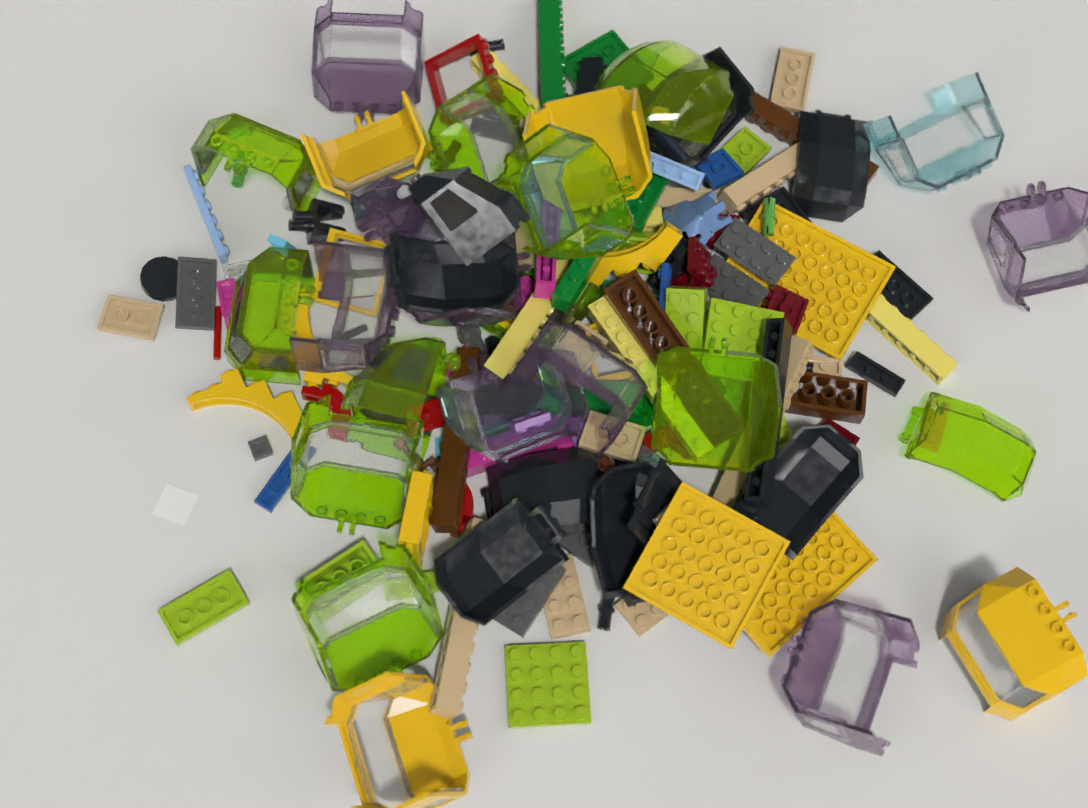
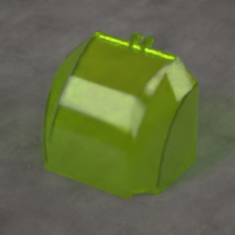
M664 40L645 42L625 51L609 65L594 87L595 91L619 85L624 86L625 90L630 91L632 88H638L646 125L668 135L708 146L733 98V91L730 90L728 79L730 77L729 71L679 42Z
M711 336L709 349L677 346L658 354L653 398L651 447L657 450L669 465L752 472L757 465L766 459L770 460L774 457L782 410L777 364L757 353L726 351V337L721 339V350H714L716 339L714 336Z

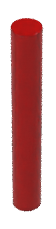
M215 306L214 360H221L222 312L220 306Z

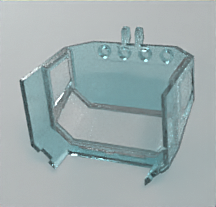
M978 72L943 85L944 89L937 92L935 89L928 91L936 111L897 130L891 115L874 121L870 120L863 125L874 150L899 185L928 192L936 190L938 193L946 190L947 185L950 183L955 185L963 180L971 179L973 175H979L982 172L981 170L991 167V163L998 159L1005 135Z

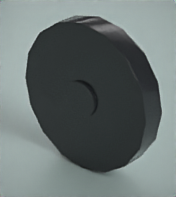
M166 256L155 257L143 266L140 282L141 288L146 295L162 302L176 299V259Z

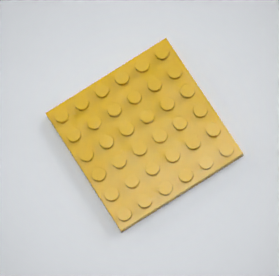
M682 481L623 589L732 650L790 541Z

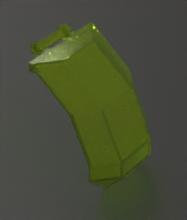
M930 392L924 408L912 407V415L906 429L899 437L902 443L908 444L904 453L907 459H915L953 471L993 493L1002 502L1022 496L1035 464L1036 450L1031 438L1021 428L979 405L936 392ZM920 417V420H919V422H918V424H917V427H916V429H915V431H914V434H912V432H913V430H914V427H915V425H916V423H917V420H918V418Z

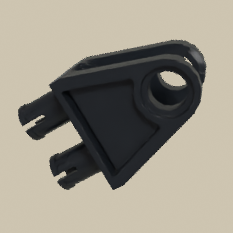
M312 198L307 211L293 210L292 219H289L288 230L305 232L307 245L325 244L330 228L345 232L346 229L320 221L342 219V216L345 214V208L339 204Z

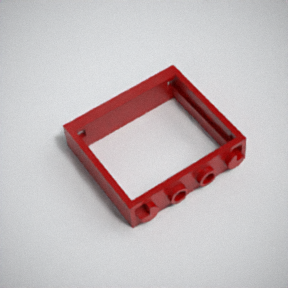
M479 33L424 61L440 121L448 127L504 100L501 92L503 88L497 79L499 74L493 65L495 61L489 52L490 45L487 43V39L483 38ZM478 49L489 91L450 110L439 69Z

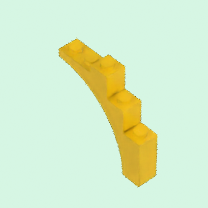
M666 221L657 232L646 240L629 248L618 251H606L588 283L591 285L596 284L600 287L612 269L618 277L622 278L636 269L641 262L642 266L647 270L652 269L657 272L683 237L682 231ZM562 239L558 244L557 251H559V255L563 258H569L573 261L581 248Z
M292 283L279 327L285 335L294 337V334H296L291 354L298 362L306 363L308 361L303 377L304 383L307 384V387L316 386L323 388L324 383L327 382L328 385L333 387L345 386L348 391H362L364 387L363 380L348 375L334 366L317 346L310 323V305L313 292L311 288Z
M238 369L225 371L223 375H220L222 383L212 384L208 389L194 392L186 398L192 412L216 405H238L257 410L276 421L287 432L293 444L298 439L303 441L312 437L309 426L292 391L280 393L273 399L265 380L255 381L246 387Z

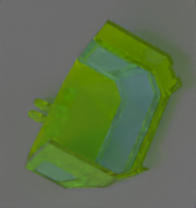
M548 123L505 155L503 163L506 164L503 174L499 175L498 182L513 186L518 201L531 217L526 221V225L534 247L525 246L522 249L558 260L602 257L631 238L635 221L625 197L633 195L637 190L635 186H629L622 190V187L629 185L633 179L630 175L618 180L610 157L593 138Z

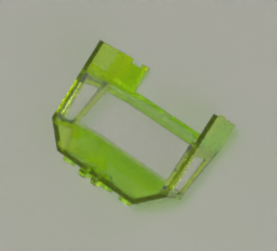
M492 73L438 106L428 129L429 142L433 150L426 154L428 159L433 160L430 162L431 169H440L439 171L466 166L470 167L472 171L457 183L484 199L501 188L514 194L518 200L537 193L539 190L519 120L527 116L528 112L536 110L532 104L528 105L526 103L524 92ZM450 189L445 191L448 195L466 202Z
M331 394L323 396L321 401L315 402L312 400L307 402L291 440V499L309 516L339 521L337 533L343 532L345 522L351 523L349 535L355 534L357 524L389 529L402 522L412 472L419 471L424 422L420 418L417 419L409 407L407 410V422L404 425L330 412Z
M378 541L382 554L381 558L308 592L305 580L302 577L297 593L294 592L291 598L297 618L315 661L332 691L346 692L387 671L403 673L402 670L430 657L444 636L432 585L407 547L403 544L392 546L386 545V542Z

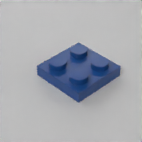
M724 148L709 154L708 159L710 162L699 166L693 165L695 170L705 173L704 180L714 191L744 175V171Z

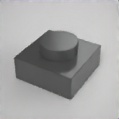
M266 435L248 442L255 461L273 455Z

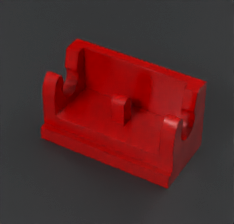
M442 397L405 409L407 422L413 436L442 427L446 423V408L444 407Z

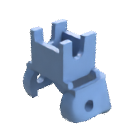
M713 190L694 202H689L686 199L667 207L663 211L665 222L668 221L682 232L685 231L688 238L700 234L698 240L703 245L715 235L714 232L733 221L730 215L724 218L720 216V213L724 212L726 206L723 200L715 202L717 197Z

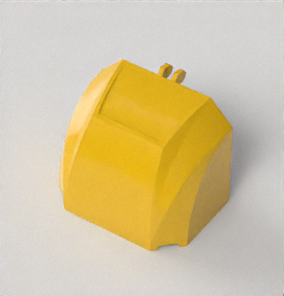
M619 85L548 101L543 104L544 108L541 110L528 112L522 136L540 197L543 202L559 211L569 213L592 208L593 214L596 215L598 214V206H602L605 213L609 212V204L639 198L651 180V153L638 88H632L630 91L625 90L624 86Z

